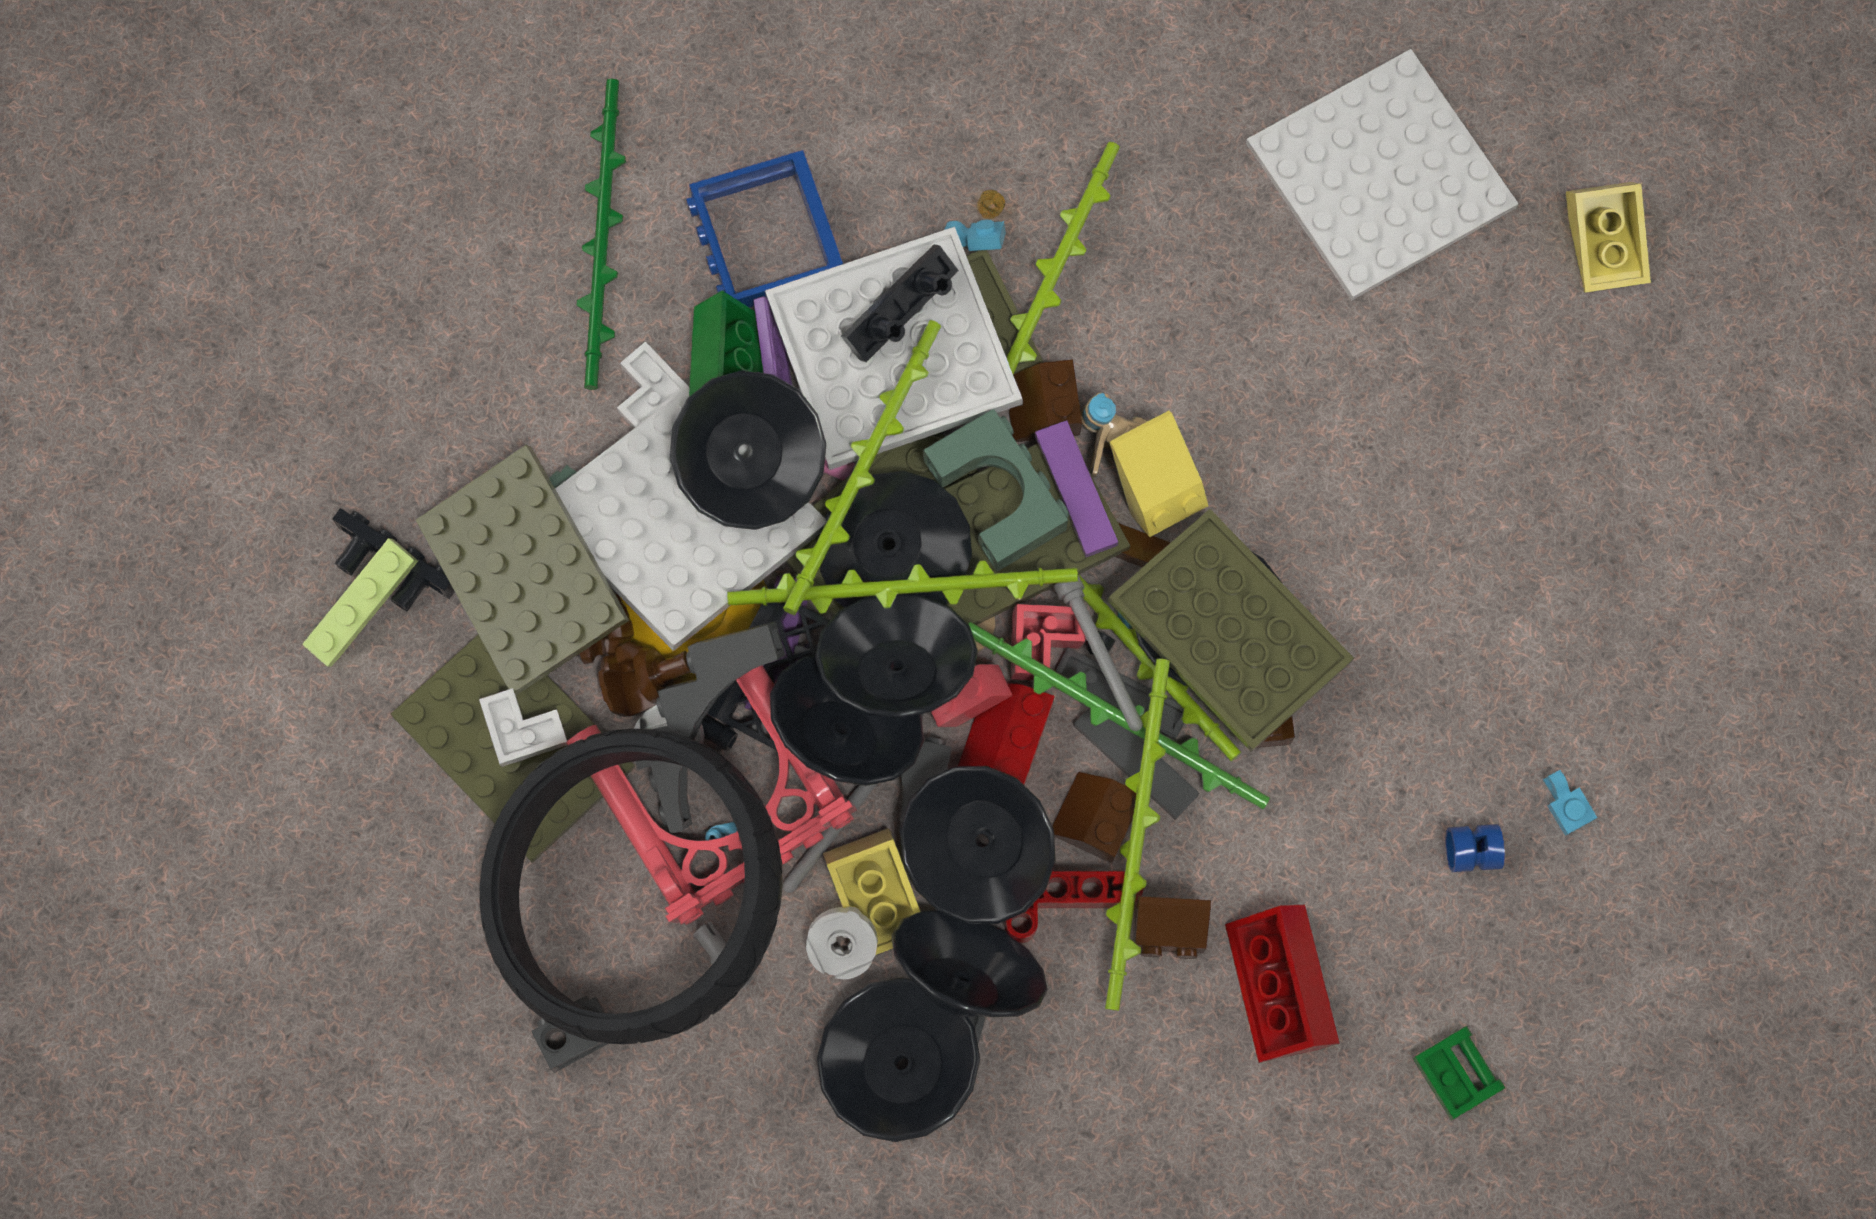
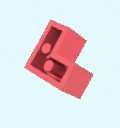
M1017 604L1012 611L1011 646L1026 638L1032 641V658L1050 668L1051 647L1080 649L1085 643V635L1071 607ZM1011 662L1010 679L1034 681V675Z
M979 664L975 666L972 678L959 695L931 713L938 727H957L1012 696V693L999 665Z

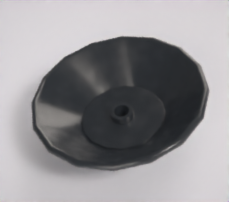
M741 370L711 379L687 398L672 427L669 457L679 489L699 513L725 527L757 530L786 521L810 501L824 474L827 443L818 413L799 389L773 374ZM741 445L749 447L750 453L746 458L739 454V447Z
M906 471L873 474L874 483L859 489L841 524L850 536L848 542L832 544L820 566V573L826 585L842 584L849 570H855L863 582L906 580L909 578L914 565L920 564L929 578L965 576L972 558L970 525L957 499L933 479ZM830 510L827 512L825 517L826 523L831 515ZM889 539H894L895 547L891 550H885V542ZM942 591L910 593L925 595L945 605L949 602ZM869 596L834 598V600L845 608Z
M907 593L897 594L890 608H884L876 596H869L838 611L820 633L815 660L822 683L840 702L867 715L904 718L932 712L956 698L974 674L978 649L970 626L950 606L925 595Z
M815 655L801 657L782 670L770 692L771 721L784 746L807 768L836 782L869 786L895 780L915 764L924 743L921 714L904 718L867 715L840 702L822 683Z
M955 766L928 778L908 801L899 829L901 861L915 890L938 912L967 924H999L1025 913L1046 891L1056 862L1054 829L1041 801L1016 777L988 766ZM980 834L988 837L989 844H983L980 841Z
M921 911L903 918L892 933L894 956L908 977L931 1001L952 1014L964 1017H1019L1039 1008L1048 991L1044 970L1030 950L1019 941L1010 937L1006 931L991 924H967L938 911Z
M904 977L870 983L845 999L824 1027L817 1055L821 1091L836 1116L863 1136L891 1142L928 1136L954 1119L974 1090L980 1063L976 1029L970 1018L952 1014L940 1008L911 979ZM908 1059V1066L903 1070H899L897 1068L899 1060Z

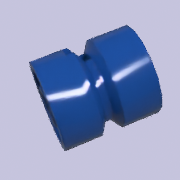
M1498 824L1478 825L1474 831L1469 826L1447 828L1445 844L1448 866L1452 873L1473 871L1475 866H1478L1480 870L1503 868L1505 860L1504 840ZM1478 844H1479V850H1480V852H1477V845H1478Z

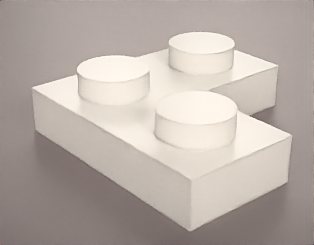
M644 342L620 363L621 368L639 385L640 389L619 405L617 410L633 428H636L689 386Z
M513 688L479 699L501 767L567 746V738L557 709L523 720Z

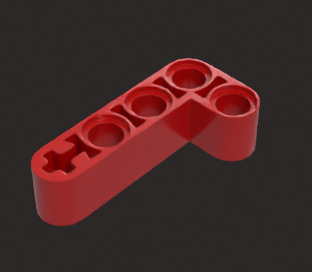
M1052 871L1048 885L1054 882L1060 883L1064 886L1066 894L1061 898H1053L1048 894L1046 888V891L1025 913L1005 921L1006 932L1020 943L1031 940L1036 934L1038 926V908H1111L1121 903L1122 891H1113L1111 898L1106 896L1109 888L1108 882H1112L1111 889L1122 888L1125 871ZM1089 882L1095 883L1100 887L1101 894L1096 898H1089L1083 893L1082 886ZM1144 888L1136 893L1135 904L1139 896H1142ZM1018 917L1026 918L1031 924V929L1026 933H1018L1012 928V921Z

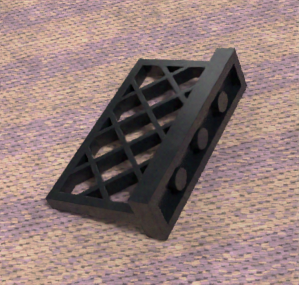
M786 602L767 603L765 606L762 603L749 628L776 621L778 630L780 629L781 641L783 640L787 658L763 665L774 684L773 668L788 663L791 665L801 657L816 654L817 648L815 647L811 630L823 626L826 627L830 620L800 605L797 612L801 615L804 627L786 632L783 623L787 612L783 609ZM807 617L816 621V623L809 625ZM806 632L810 650L793 655L788 638ZM735 681L718 697L707 714L777 751L774 741L765 736L762 721L752 705L753 720L739 723L731 719L738 705L749 702L747 697H743L744 693L737 681ZM756 725L758 732L748 727Z

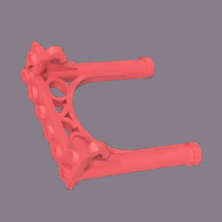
M762 665L752 669L736 681L770 734L778 752V781L774 793L765 807L777 828L784 831H792L778 840L783 865L794 858L791 852L798 847L804 845L808 849L823 840L824 837L821 833L828 828L833 827V829L838 830L853 821L854 818L851 814L857 811V808L852 802L847 801L834 780L807 768L784 746L771 721L770 692L774 683ZM592 725L571 737L566 744L570 745L581 739L586 740L587 737L599 734L601 731L597 725ZM789 762L807 789L806 792L801 789H786L789 779ZM620 764L591 775L597 788L667 900L669 906L665 909L668 915L665 917L669 922H680L681 925L684 923L688 925L704 915L701 910L703 907L711 902L718 906L734 896L731 890L745 881L744 862L726 873L728 858L726 853L720 848L728 846L729 851L742 849L738 831L722 838L706 841H694L676 837L656 823ZM792 796L803 798L807 805L805 815L794 823H783L778 816V808L782 798ZM815 805H817L820 810L818 811L819 815L813 818ZM664 841L689 849L682 862V870ZM699 850L712 851L720 860L718 870L704 879L695 877L691 871L692 861ZM690 884L705 887L695 893Z

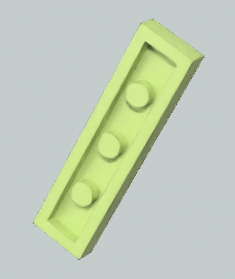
M388 538L302 645L327 667H331L416 565L418 560L394 539Z

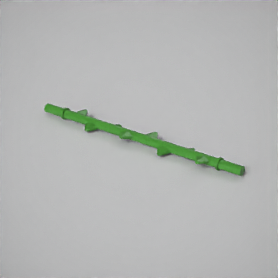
M972 622L968 623L976 642L992 650V654L995 655L997 653L1034 675L1035 693L1041 694L1049 688L1055 687L1090 708V721L1092 725L1098 726L1109 719L1143 740L1145 739L1146 729L1143 726L1139 731H1132L1120 709L1087 691L1086 674L1079 672L1067 679L1032 658V641L1026 638L1011 646L1004 642L1002 637L999 639ZM1141 705L1135 706L1139 716L1143 715L1144 707ZM1161 733L1159 734L1158 743L1165 748L1167 754L1202 774L1203 790L1206 792H1210L1222 785L1229 789V793H1235L1261 809H1264L1268 804L1270 797L1241 781L1239 776L1234 777L1200 757L1197 739L1191 738L1180 745Z

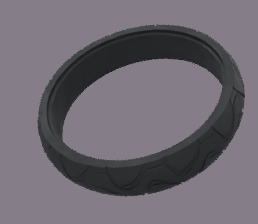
M630 728L611 730L589 736L586 740L581 739L557 751L535 768L523 780V784H520L513 792L492 829L482 862L479 885L481 921L487 946L495 965L500 970V974L514 994L529 1009L566 1033L585 1040L621 1045L637 1044L638 1042L645 1043L668 1038L691 1029L707 1020L711 1014L714 1015L721 1010L744 987L761 963L763 954L771 942L781 906L783 877L779 842L768 811L755 789L733 764L712 748L689 737L667 731L657 732L655 729ZM634 761H663L687 767L702 777L720 796L738 830L744 857L745 881L743 899L735 927L716 961L705 974L679 995L662 1004L631 1013L610 1014L594 1012L569 999L548 980L539 968L527 944L521 922L519 889L528 848L539 825L551 808L571 788L587 777L606 768Z

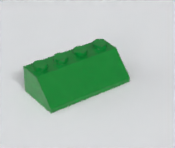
M723 290L694 307L689 397L708 381L716 377L741 370L764 373L755 311Z

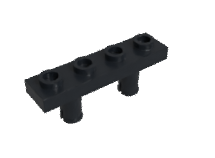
M934 244L841 335L842 339L860 361L867 362L888 340L892 342L900 341L905 335L904 325L935 294L943 296L950 292L952 288V281L950 279L959 270L942 247Z
M340 508L332 519L338 529L348 534L352 539L335 562L339 569L350 576L353 575L368 552L373 553L374 551L377 553L388 538L394 539L396 542L398 541L396 537L382 528L377 532L369 527V520L354 510L349 514ZM408 546L406 551L415 557L418 562L407 574L408 576L392 596L391 601L399 608L408 612L423 589L429 587L450 599L455 591L442 567L436 564L433 568L424 562L425 556Z

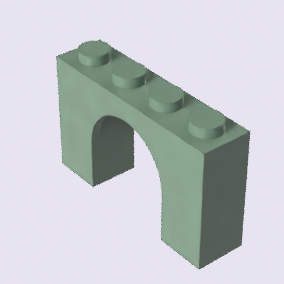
M992 409L924 449V462L941 487L947 486L974 469L987 466L1001 468L1009 472L1018 481L1023 493V500L1020 506L1010 516L979 534L978 545L996 572L1066 531L1069 512L1060 499L1055 501L1049 492L1051 486L1046 476L1041 471L1036 472L1031 465L1032 457L1025 445L1022 443L1018 445L1012 437L1014 431L1005 416L999 417L996 411Z

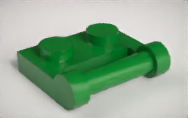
M1468 1026L1412 1058L1451 1121L1506 1088L1501 1079L1497 1080L1473 1043L1470 1038L1473 1034ZM1455 1045H1459L1485 1088L1477 1091L1451 1049Z

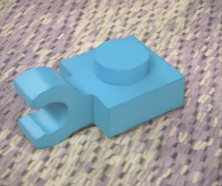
M981 220L977 223H972L970 228L965 227L961 222L950 221L945 226V230L955 227L962 246H968L969 251L1001 249L1006 235L1004 221Z
M1561 770L1543 779L1556 800L1547 805L1565 836L1598 818L1580 787L1570 792L1568 782Z

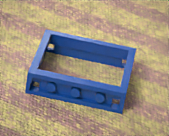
M803 150L689 184L691 198H687L686 201L691 216L698 215L701 226L696 227L701 246L708 245L711 255L706 256L707 264L711 275L718 274L721 283L716 286L717 293L723 290L750 308L754 306V299L766 297L765 290L843 264ZM795 175L826 266L735 293L705 202Z

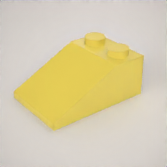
M1626 182L1566 191L1568 219L1584 292L1651 283L1641 184Z
M1170 411L1110 441L1130 514L1149 537L1208 507L1202 480L1174 416Z
M888 828L823 853L843 908L856 907L873 923L878 936L876 955L893 949L892 933L903 918L920 912L894 839Z

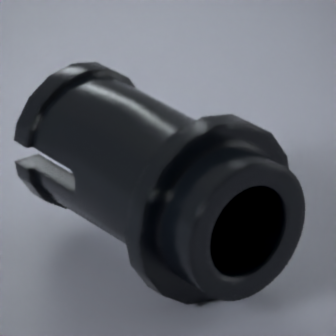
M707 715L703 719L704 738L716 744L717 750L721 751L724 749L729 751L738 737V733L734 731V728L731 726L726 727Z

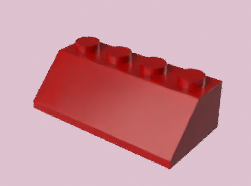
M1007 683L1012 696L975 717L958 766H988L1016 777L1025 786L1055 696L1045 692L1037 694L1034 692V688L1022 684Z
M1305 904L1280 905L1225 924L1258 1062L1294 1056L1340 1044Z

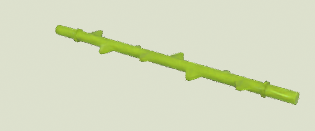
M1114 142L1107 143L1097 167L1093 168V175L1078 207L1061 212L1060 217L1068 225V228L1054 258L1038 259L1036 262V267L1043 274L1044 279L1028 313L1012 315L1010 319L1011 323L1019 331L1006 357L1012 374H1014L1019 362L1035 361L1037 354L1028 342L1043 310L1060 306L1062 302L1053 289L1068 257L1082 256L1086 253L1087 249L1078 239V236L1093 204L1110 200L1111 195L1102 185L1108 179V172L1120 149L1119 145Z
M933 320L928 322L917 346L912 349L913 354L895 389L880 395L879 398L886 407L870 438L852 443L851 448L857 454L859 460L841 495L826 501L825 506L831 511V515L814 548L798 550L795 556L804 568L801 574L797 575V582L783 607L787 613L796 615L809 587L814 585L813 579L832 544L848 542L850 536L841 524L859 489L874 483L875 479L868 471L885 437L902 434L904 431V427L895 417L913 382L924 379L929 374L922 364L924 360L928 359V352L941 329V325Z
M979 561L973 575L929 578L920 564L914 565L909 578L906 580L863 582L855 570H849L842 584L810 586L803 601L811 600L819 613H826L834 598L876 596L884 608H890L897 594L942 591L952 605L958 603L963 590L1007 587L1015 599H1022L1028 585L1040 584V587H1043V584L1078 582L1077 568L1042 570V568H1039L1038 571L994 573L986 561ZM788 573L783 574L778 587L775 589L762 587L760 590L727 592L728 606L761 603L765 606L767 603L787 602L796 582L791 574Z
M1079 574L1085 587L1082 590L1085 595L1083 599L1098 615L1095 623L1098 629H1111L1141 662L1136 675L1138 679H1153L1155 666L1139 646L1135 629L1130 630L1101 599L1104 591L1103 586L1088 584ZM1168 676L1166 690L1184 709L1181 718L1182 722L1185 724H1197L1205 732L1204 736L1206 738L1209 737L1231 762L1235 760L1242 752L1219 728L1220 725L1218 723L1215 724L1187 693L1188 686H1183Z
M1156 659L1152 691L1148 695L1150 697L1149 710L1140 716L1143 727L1146 729L1140 772L1132 775L1125 781V785L1136 793L1130 840L1120 847V853L1127 859L1121 903L1106 911V916L1117 925L1111 969H1108L1110 978L1105 1009L1119 1011L1124 976H1127V972H1125L1126 961L1141 953V947L1130 939L1136 893L1145 888L1147 884L1146 880L1139 874L1145 830L1160 821V815L1149 807L1155 762L1166 753L1165 748L1158 743L1164 700L1167 699L1165 693L1170 661L1166 659Z

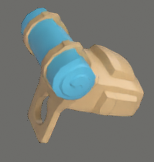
M1096 393L1081 410L1083 428L1096 433L1089 469L1092 478H1095L1098 474L1103 448L1112 450L1110 441L1148 422L1142 419V417L1134 416L1132 420H1127L1125 417L1116 415V405L1108 398V394Z

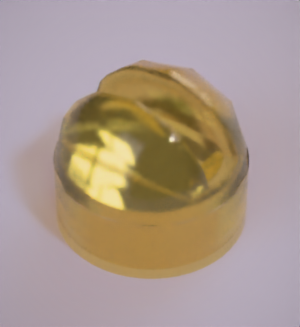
M995 190L984 191L977 202L978 212L983 218L989 220L998 217L1005 207L1004 197ZM992 204L996 206L993 209L989 208Z

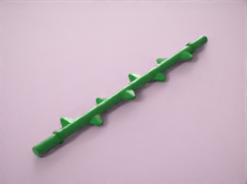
M613 78L606 80L605 105L602 109V115L604 116L603 124L590 133L591 138L602 143L600 175L598 179L585 185V191L598 198L595 238L582 245V251L594 257L591 293L577 300V307L589 313L587 351L584 353L586 357L584 388L588 390L598 389L600 358H602V353L600 352L601 344L615 338V331L602 324L605 285L618 277L616 270L606 266L609 228L623 222V215L610 208L613 170L626 163V157L614 151L616 122L619 116V110L617 109L619 80Z

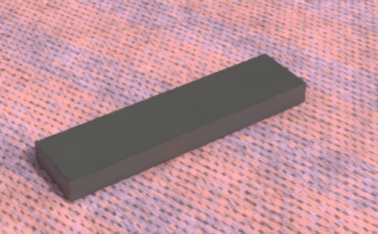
M1068 647L1055 672L1067 679L1079 672L1086 674L1087 691L1120 709L1098 662ZM1119 673L1134 706L1141 705L1144 707V713L1147 712L1150 704V697L1148 695L1152 689ZM1169 697L1164 700L1160 733L1176 741L1184 725L1181 720L1184 709L1177 701Z
M1088 708L1073 726L1128 777L1140 772L1144 741L1109 719L1098 726L1092 725L1090 721V708ZM1160 758L1155 762L1150 797L1176 820L1200 793Z

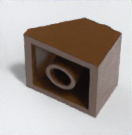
M1073 359L1039 363L1013 375L1023 401L1022 405L1009 409L1010 423L1014 431L1012 437L1016 442L1036 440V431L1066 420L1073 436L1080 435L1082 418Z
M1078 772L1052 826L1054 837L1112 864L1133 821L1136 793L1126 785L1113 779Z
M1139 896L1134 907L1133 941L1141 947V956L1161 957L1163 951L1176 952V958L1196 959L1197 953L1203 954L1207 948L1211 900Z

